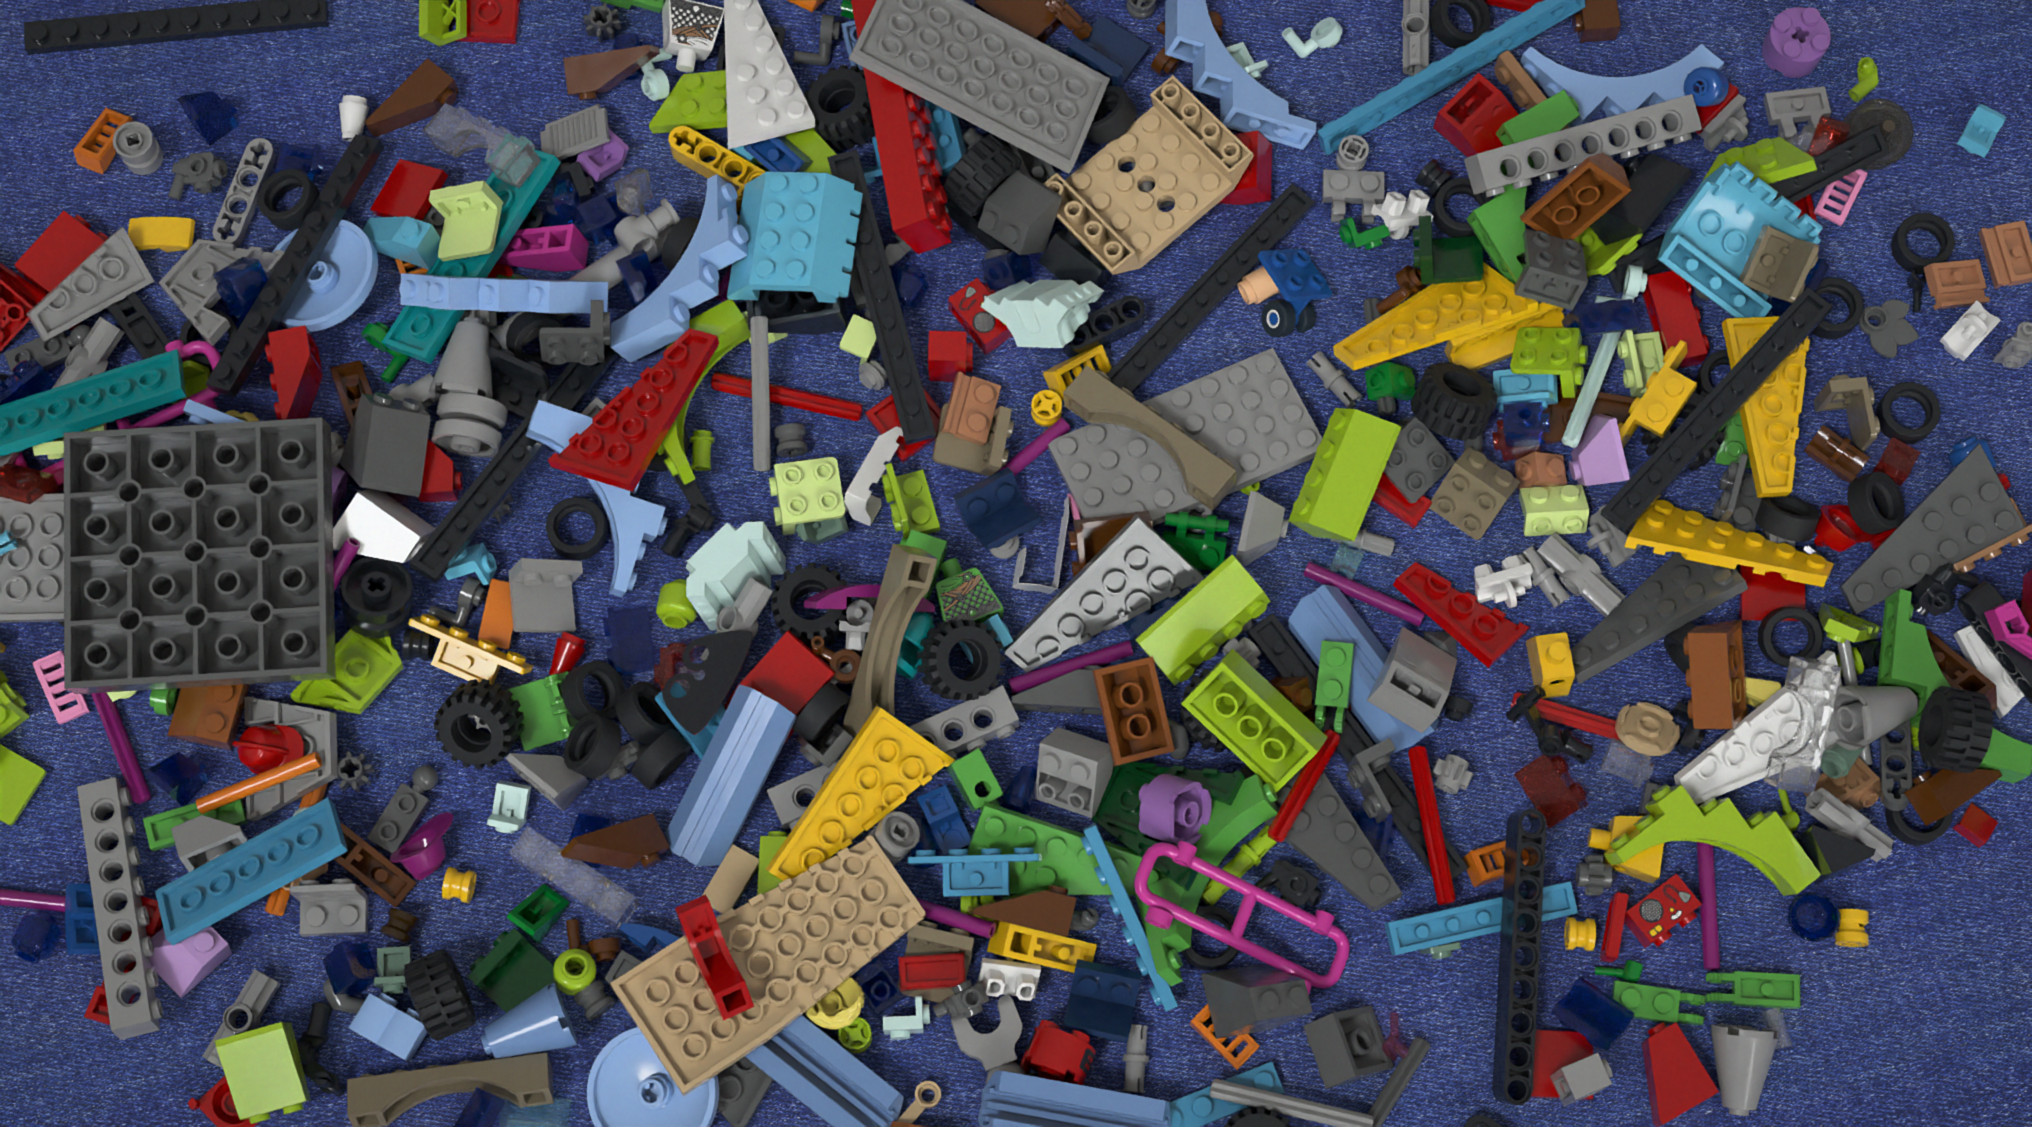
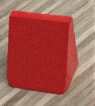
M1970 803L1952 829L1980 848L1986 844L1998 822L1973 803Z

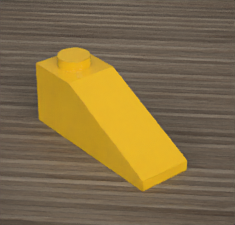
M994 919L996 929L993 937L989 940L987 952L1072 973L1075 972L1077 959L1093 962L1097 944Z

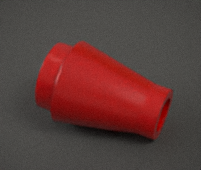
M563 631L561 637L556 639L552 665L548 674L555 675L567 671L570 672L585 653L586 649H584L587 641Z

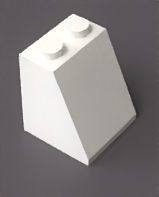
M366 489L357 492L333 528V549L340 550L346 538L351 537L361 544L356 554L404 563L414 557L435 531V528L383 491Z

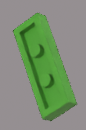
M243 799L201 814L196 803L143 818L150 850L154 852L174 846L175 841L171 828L201 815L237 826L247 824L248 820L246 819Z

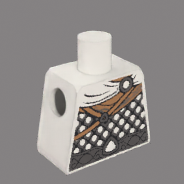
M691 0L665 1L662 7L663 50L666 53L678 56L677 70L693 72L695 60L705 61L712 51L725 8Z

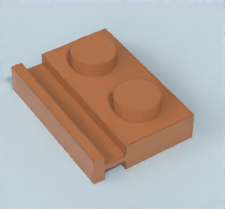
M2025 220L1997 225L1989 229L1981 228L1978 235L1994 288L1998 289L2001 286H2013L2032 282V243Z
M1979 259L1932 263L1923 267L1930 295L1936 301V305H1933L1934 310L1972 306L1976 300L1982 305L1990 302L1989 297H1985L1984 289L1987 287Z
M959 371L955 376L941 432L953 434L954 437L984 446L989 435L1001 385L974 376L969 377Z

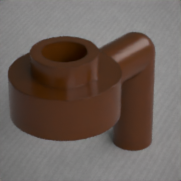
M1162 21L1156 29L1163 36H1165V21ZM1164 47L1156 55L1150 68L1160 77L1166 73L1171 75L1178 67L1180 60L1165 55Z
M1407 265L1396 272V280L1400 288L1376 304L1379 313H1386L1406 298H1411L1425 289V285L1421 284L1420 269Z
M813 637L811 640L812 651L819 658L830 664V667L836 672L833 678L844 684L854 682L861 661L859 655L849 649H843L835 653L825 647L822 637ZM842 664H850L852 670L849 673H843L840 670Z
M579 919L566 921L569 949L584 950L591 956H596L597 962L615 960L616 954L621 952V938L618 937L596 939L582 945Z

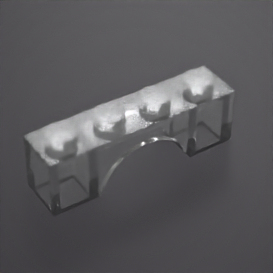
M444 103L423 129V132L437 149L456 158L472 149L488 148L484 160L498 179L517 188L522 186L541 162V159L534 151L535 145L526 137L520 136L517 138L503 126L496 128L482 116L475 118L461 106H458L456 109Z
M1796 656L1790 657L1784 688L1789 690L1798 701L1800 722L1795 734L1787 743L1770 750L1764 782L1782 790L1805 793L1815 791L1816 783L1820 777L1819 768L1822 754L1827 745L1828 727L1834 713L1835 695L1841 682L1840 673L1842 667L1824 660Z
M527 826L509 852L514 861L540 878L558 886L619 929L622 923L628 921L639 905L634 895L582 861L563 858L560 853L562 848Z

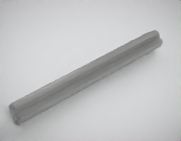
M753 316L750 319L753 468L755 471H769L771 469L768 318L766 316Z
M1214 1079L1211 1083L1209 1094L1212 1098L1254 1108L1264 1107V1110L1267 1111L1272 1109L1280 1114L1335 1127H1373V1116L1219 1079Z

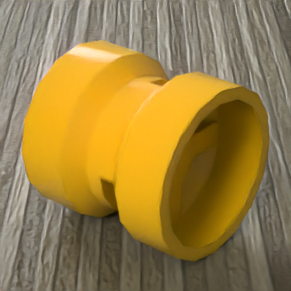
M1860 909L1836 910L1835 921L1840 927H1838V931L1835 933V944L1843 947L1868 946L1869 935L1865 932L1864 926L1869 923V912Z

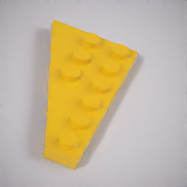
M1483 262L1484 278L1482 280L1431 284L1333 346L1334 355L1352 370H1358L1537 312L1538 301L1515 295V285Z
M1780 316L1726 318L1721 323L1731 369ZM1808 336L1739 410L1757 498L1788 496L1792 492L1796 462L1794 451L1795 443L1799 436V427L1797 426L1799 414L1802 411L1807 370L1805 368V359L1810 344Z
M1665 500L1655 501L1636 522L1625 543L1626 548L1636 549L1637 544L1653 547V553L1665 555L1666 552H1679L1686 560L1730 569H1736L1737 564L1753 567L1752 573L1765 575V572H1778L1785 580L1819 587L1825 586L1834 563L1826 561L1820 555H1809L1797 551L1789 544H1778L1769 541L1758 533L1741 531L1734 528L1730 523L1710 520L1699 512L1682 510Z
M876 706L768 864L766 870L782 881H785L788 878L793 879L808 871V868L816 863L821 864L827 861L840 849L843 850L852 844V840L864 830L868 831L887 814L902 804L910 793L920 785L924 786L933 779L932 776L944 766L948 767L955 759L888 712Z

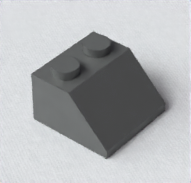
M1015 170L986 199L978 228L1019 255L1044 252L1062 196L1022 170Z
M1371 1005L1331 1013L1303 1026L1308 1044L1312 1049L1319 1068V1075L1326 1089L1346 1085L1394 1068Z

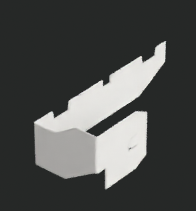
M896 426L878 436L845 494V511L849 512L852 519L868 526L872 524L881 508V499L871 495L872 491L868 489L872 483H878L886 469L885 461L890 462L899 446L896 441L899 435L903 436L900 427Z
M1069 497L1064 500L1065 508L1061 520L1059 546L1057 547L1052 586L1019 583V577L1023 575L1025 547L1018 553L1013 588L1025 591H1039L1051 594L1058 589L1069 518Z

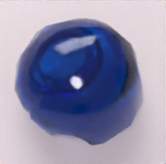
M1806 892L1796 896L1788 906L1787 923L1792 932L1801 939L1810 942H1821L1831 938L1840 925L1841 914L1831 898L1816 892Z

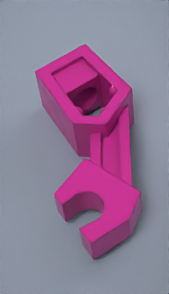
M2016 601L2004 602L1985 611L1984 614L1995 640L2004 641L2032 660V638L2026 635L2029 625ZM2005 622H2010L2011 628L2014 630L2013 634H2010Z

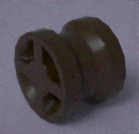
M390 907L388 912L389 920L387 924L382 925L379 932L402 943L410 944L413 928L418 927L421 920L402 910Z

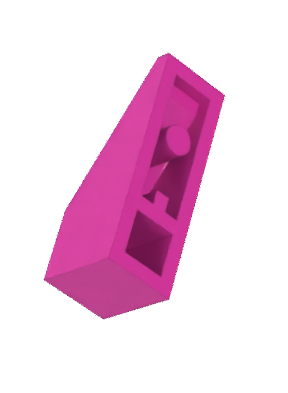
M574 224L517 230L496 264L553 272L582 270L586 268L589 242Z

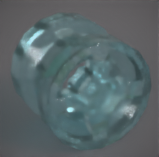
M1341 542L1329 570L1333 572L1341 571L1345 573L1347 578L1353 580L1365 551L1361 549L1353 550L1349 548L1347 543Z

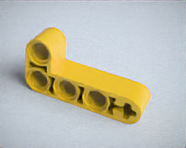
M675 127L668 136L671 153L676 161L707 179L718 174L727 183H731L737 192V213L741 210L744 185L766 172L690 127ZM707 156L716 157L712 162L706 163L702 161ZM732 171L741 172V174L737 177L728 176V174Z

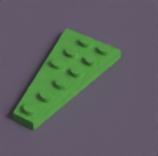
M984 802L968 846V855H981V849L991 848L1001 849V855L1014 854V848H1034V854L1042 855L1041 862H1009L1010 894H1020L1036 889L1048 891L1049 885L1069 889L1067 895H1113L1109 885L1102 886L1094 868L1099 866V863L1094 854L1088 856L1080 839L1086 836L1085 834ZM1104 841L1128 895H1135L1134 880L1142 858L1128 848ZM1153 867L1147 885L1149 886L1166 876Z

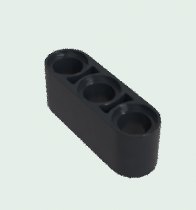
M1129 295L1089 314L1088 319L1074 332V337H1080L1084 342L1081 345H1073L1069 342L1062 348L1063 352L1067 357L1072 358L1095 346L1103 345L1105 347L1137 331L1144 322V302L1137 296ZM1134 310L1138 313V316L1128 318L1123 312ZM1105 323L1108 324L1111 327V329L1109 331L1103 332L1098 330L1096 326L1098 324Z

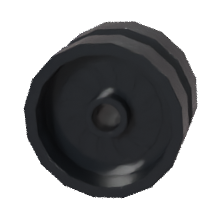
M375 557L361 558L349 566L341 582V610L344 621L354 632L364 637L380 639L393 636L404 629L411 618L413 608V584L410 574L399 562Z

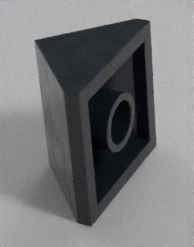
M1812 825L1796 838L1821 874L1820 877L1813 881L1815 885L1857 868L1874 856L1876 850L1815 825Z

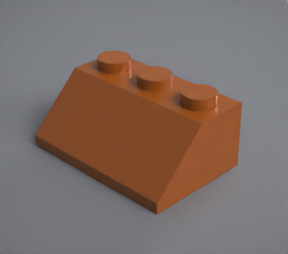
M1603 152L1589 156L1520 216L1521 221L1536 231H1543L1551 236L1562 239L1574 240L1632 191L1624 167Z
M1742 620L1697 626L1689 631L1684 638V654L1689 656L1690 666L1686 670V685L1691 687L1692 700L1688 702L1689 719H1693L1694 729H1733L1748 715Z
M1153 656L1092 671L1114 766L1175 751Z
M250 684L181 688L167 736L232 751V743L235 740L244 709V697L248 695Z

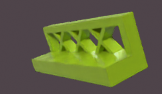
M419 0V37L439 47L467 37V0H454L450 7L449 0ZM455 17L456 30L449 32V25Z

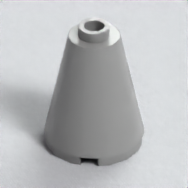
M466 317L464 321L456 324L430 385L429 394L436 399L437 393L443 395L462 392L493 399L491 362L487 354L490 350L488 327L483 325L482 320Z
M1841 686L1833 689L1832 696L1826 698L1824 715L1829 731H1835L1839 737V740H1835L1839 746L1847 750H1858L1914 717L1918 710V698L1910 688L1905 686Z
M1711 1024V1036L1722 1106L1729 1108L1728 1114L1749 1116V1110L1757 1109L1779 1039V1031L1765 1028L1759 1031V1029L1749 1026Z

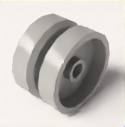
M460 392L441 395L436 412L441 420L434 424L431 437L432 442L443 450L463 456L477 458L494 457L502 445L503 437L499 430H502L506 425L508 414L506 406L498 401L476 394Z

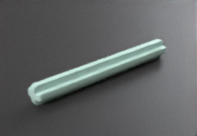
M1610 322L1605 328L1562 438L1564 445L1575 448L1579 444L1617 347V342L1623 331L1620 324Z

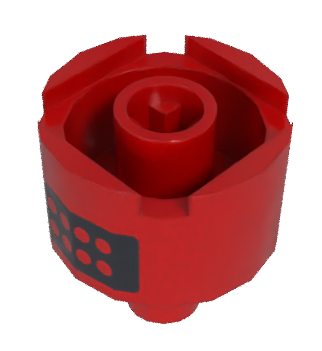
M1041 1020L1040 1025L1034 1029L1020 1067L1027 1074H1029L1031 1069L1039 1073V1078L1083 1085L1096 1054L1095 1049L1089 1045L1091 1038L1076 1030H1073L1071 1034L1059 1030L1060 1027L1057 1024L1048 1020Z

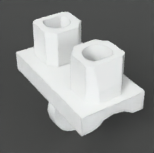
M1419 189L1411 190L1408 200L1401 193L1387 192L1384 203L1374 204L1371 210L1373 215L1382 217L1389 229L1390 236L1395 240L1404 239L1408 235L1409 230L1413 228V225H1419V216L1431 215V221L1433 219V215L1426 210L1430 197Z
M1976 300L1939 342L1944 345V349L1953 357L1964 361L2001 320L1987 312L1982 304Z
M1517 555L1505 558L1502 561V571L1496 573L1493 572L1488 564L1475 567L1474 579L1475 596L1478 597L1477 602L1483 603L1494 600L1495 603L1505 601L1509 608L1516 607V597L1525 595V590L1532 588L1531 574L1533 569L1530 563L1523 564Z
M1005 957L1004 960L982 958L977 983L981 982L987 996L999 997L1001 994L1017 996L1019 1000L1031 1001L1036 995L1041 966L1013 962V958Z

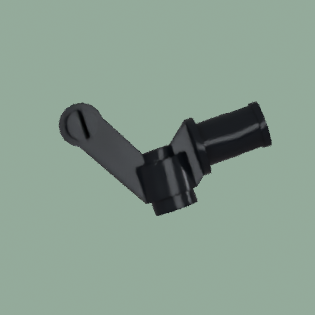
M678 474L675 475V482L684 493L691 507L684 517L673 520L672 524L674 526L663 545L659 548L662 552L677 559L689 536H694L695 533L701 530L707 533L716 516L711 514L712 511L696 482L693 480L684 485Z
M1539 685L1534 686L1528 694H1522L1516 699L1517 704L1506 712L1507 718L1513 723L1517 722L1522 715L1526 717L1537 737L1538 747L1544 755L1554 756L1563 752L1581 764L1586 763V760H1589L1592 756L1593 747L1573 737L1572 732L1568 729L1560 730L1557 726L1545 725L1535 707V704L1546 695L1545 690L1542 687L1539 688Z
M312 1003L307 1031H304L302 1037L296 1041L305 1075L319 1085L324 1093L340 1097L345 1093L342 1090L346 1089L345 1085L340 1082L336 1075L331 1074L316 1062L319 1059V1048L329 1040V1036L326 1034L333 1008L327 1004Z

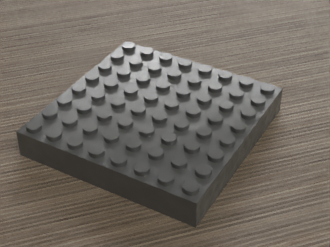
M322 417L64 433V689L75 694L336 679L331 426Z

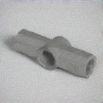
M1403 0V19L1401 23L1403 31V73L1414 76L1429 65L1431 42L1430 0Z
M99 317L83 343L76 345L69 353L65 361L66 368L52 389L105 372L108 365L107 359L125 332Z
M1556 532L1537 550L1541 559L1559 575L1563 586L1576 596L1581 595L1605 618L1625 599L1626 596L1602 575L1600 567L1593 559L1585 554L1580 555Z
M750 577L733 606H726L716 618V633L751 631L753 640L758 632L757 618L774 590L757 579ZM707 648L700 657L702 661H705L709 655Z
M1822 787L1819 790L1812 791L1806 798L1804 809L1825 824L1830 832L1876 849L1874 856L1870 858L1871 860L1873 859L1875 862H1878L1881 859H1886L1892 852L1894 840L1870 823L1871 820L1847 803L1845 805L1840 799Z
M254 969L235 1003L225 1010L223 1023L202 1057L223 1068L216 1049L215 1040L258 1029L261 1024V1017L281 983ZM241 1012H246L248 1015L247 1024L238 1029L236 1018Z

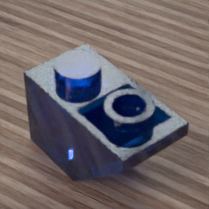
M241 257L213 274L218 284L216 286L217 291L222 299L226 301L230 310L229 316L238 329L268 280L258 259Z
M877 956L850 976L862 988L864 1000L876 1016L904 998V995Z

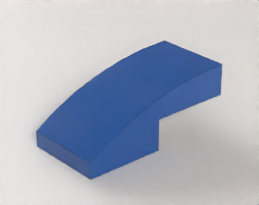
M943 785L917 797L919 806L942 856H949V850L968 849L971 837L947 786Z
M68 883L66 886L65 930L68 955L100 954L91 884Z
M622 923L619 927L623 937L647 953L651 951L656 943L666 948L680 939L671 933L647 925Z

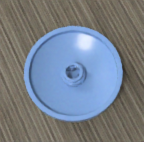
M341 219L282 318L281 325L286 328L306 325L309 332L324 330L342 322L362 305L371 292L377 277L378 255L370 238L358 226ZM298 229L285 237L272 253L275 250L285 252ZM264 275L261 276L260 292L269 279Z
M638 1027L619 1034L601 1050L593 1063L587 1084V1104L595 1127H710L716 1115L719 1101L717 1075L683 1097Z

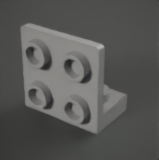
M521 558L508 571L514 631L562 633L564 631L572 634L576 630L572 583L583 573L582 561Z
M334 879L332 884L319 885V881L303 880L299 881V886H290V894L300 901V935L302 937L368 934V895L357 884H352L353 880Z

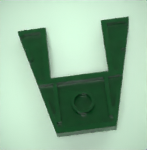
M1129 762L1113 766L1112 775L1095 816L1090 818V820L1142 858L1149 847L1158 843L1148 839L1149 836L1141 833L1139 830L1141 804L1139 791L1145 783L1150 784L1154 778L1161 774H1171L1201 783L1202 788L1208 790L1211 799L1231 806L1245 780L1243 773L1239 771L1223 773L1219 772L1218 769L1203 768V771L1190 770L1184 766L1174 765L1172 768L1157 767L1156 764ZM1164 855L1159 856L1153 866L1188 892L1198 874L1197 871L1181 866Z

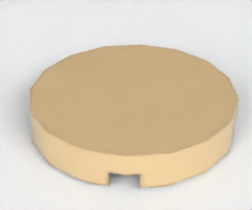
M1638 702L1636 706L1628 704L1621 709L1616 718L1615 730L1619 739L1627 747L1641 754L1662 756L1670 753L1680 738V727L1678 724L1676 726L1672 721L1674 717L1658 705L1647 702Z

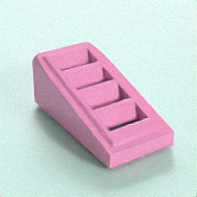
M1858 169L1844 176L1843 179L1853 183V187L1839 180L1827 185L1813 213L1842 226L1868 173ZM1836 186L1848 192L1849 195L1842 194L1834 190L1833 187ZM1829 195L1844 201V206L1829 199ZM1827 204L1841 211L1840 215L1824 209V205Z
M57 651L32 663L59 725L90 712L84 694L71 692L62 697H56V694L66 690L64 689V681L54 686L51 684V682L64 677V651ZM62 666V668H59V669H57V670H55V671H52V672H50V673H47V672H49V671H51V670H53V669H56V668ZM77 700V705L62 711L60 706Z

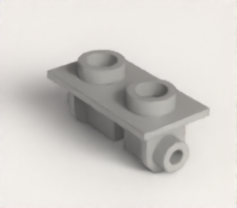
M2022 322L2019 324L2015 334L2010 339L2005 340L2002 349L1993 358L1992 362L2002 363L2007 368L2024 367L2032 358V323Z

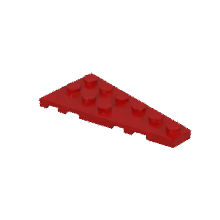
M689 328L663 352L664 357L653 368L647 367L640 373L641 379L631 388L626 386L592 418L593 423L581 434L576 433L568 440L569 445L560 454L555 452L548 459L550 466L633 492L720 344L718 337Z

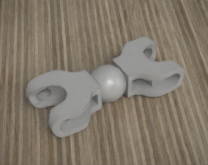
M1008 994L1001 996L998 1000L997 1008L1000 1024L992 1033L980 1034L974 1031L964 1014L951 1018V1024L960 1051L982 1063L985 1073L988 1072L986 1084L995 1071L1027 1075L1020 1065L1016 1063L1017 1057L1014 1048L1021 1035L1022 1022L1013 999Z

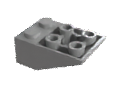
M1402 627L1367 701L1418 732L1423 733L1438 718L1449 695L1457 659Z

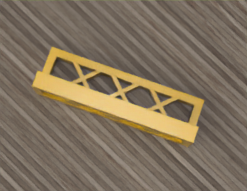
M1542 302L1538 304L1537 312L1448 340L1444 352L1450 363L1475 371L1512 357L1517 332L1522 327H1570L1562 312L1564 308Z

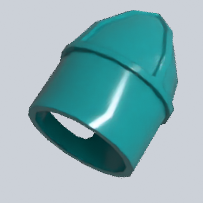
M913 612L901 643L896 673L910 680H913L918 673L917 665H922V660L916 659L917 652L924 650V647L919 644L922 639L929 638L927 632L934 628L931 613Z

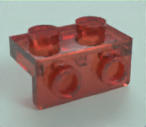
M6 463L0 467V497L32 504L44 494H60L54 474L11 463Z
M1543 754L1514 774L1535 808L1544 815L1549 829L1577 811L1589 806L1585 800L1587 794L1584 788L1578 782L1572 780L1567 772L1569 771V766L1559 754L1554 756Z

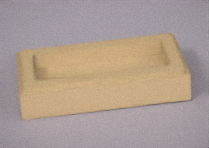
M732 844L702 896L706 894L713 910L723 914L732 908L734 909L759 867V859Z

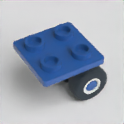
M1304 249L1260 251L1257 255L1258 259L1285 298V300L1270 301L1263 308L1261 321L1265 332L1272 337H1285L1293 331L1295 326L1298 333H1304L1312 329L1315 325L1316 315L1309 301L1312 299L1330 298L1333 294L1325 278L1319 273L1311 261V257Z

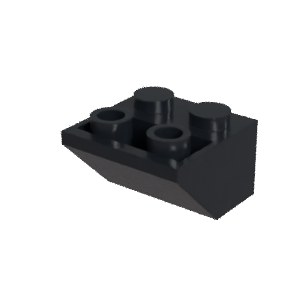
M1067 227L1054 234L1038 261L1060 280H1073L1078 285L1091 281L1102 288L1113 276Z

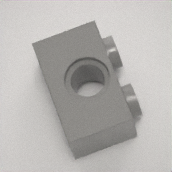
M1596 1053L1559 1069L1550 1078L1563 1106L1566 1107L1612 1085L1610 1078L1613 1077V1074L1606 1059H1600L1599 1054Z

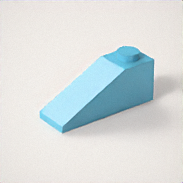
M408 216L370 218L362 229L370 238L378 253L428 270L431 269L438 258L441 238L432 224Z

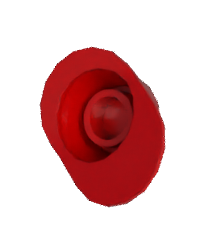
M1847 505L1821 506L1822 513L1815 529L1817 537L1814 540V544L1816 546L1830 547L1837 552H1844L1857 543L1869 542L1875 539L1876 534L1871 535L1864 532L1855 523Z
M274 724L252 726L243 732L240 740L233 741L232 743L233 746L238 748L237 753L241 763L249 767L251 772L257 775L304 756L303 738L296 729L289 726Z

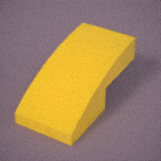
M180 217L131 218L129 220L128 236L137 251L157 248L166 253L189 250L193 245L195 220Z

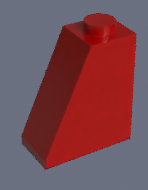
M1664 1022L1647 1031L1650 1037L1642 1042L1652 1122L1655 1127L1662 1126L1719 1093L1677 1022L1668 1027Z

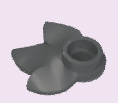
M1887 300L1880 307H1867L1863 310V314L1858 322L1860 329L1869 335L1871 347L1878 354L1886 358H1895L1897 346L1908 345L1919 338L1913 326L1904 319L1910 307L1905 302ZM1875 319L1878 326H1873L1868 320Z

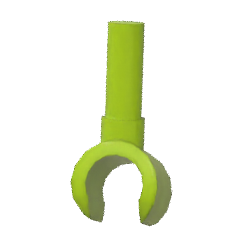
M1781 787L1778 789L1785 815L1780 816L1790 832H1793L1797 829L1800 818L1795 811H1792L1786 788Z

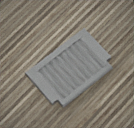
M596 104L545 124V131L540 132L541 151L555 155L560 161L609 142L607 110L601 108L600 104Z

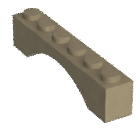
M1086 366L1063 392L1064 406L1086 422L1124 426L1144 434L1159 444L1177 464L1184 479L1187 493L1213 511L1235 486L1236 470L1229 460L1223 457H1216L1200 440L1194 441L1185 435V432L1179 425L1174 422L1168 423L1160 417L1157 410L1152 406H1144L1135 400L1134 395L1124 387L1118 388L1111 383L1109 377L1102 371H1094Z
M892 544L842 726L853 737H856L876 706H879L894 717V683L901 643L913 612L921 599L929 591L938 560L921 548Z
M536 1052L509 1058L494 1057L491 1060L479 1062L462 1061L457 1065L449 1066L430 1065L424 1069L412 1071L400 1069L382 1075L363 1074L358 1078L347 1079V1115L353 1127L388 1126L397 1117L417 1104L434 1097L464 1092L494 1095L508 1100L520 1108L553 1104V1068L547 1052Z

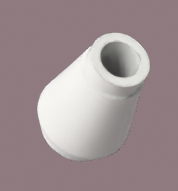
M354 95L343 96L342 102L339 103L342 140L351 142L355 134L362 135L370 108L367 106L366 98Z

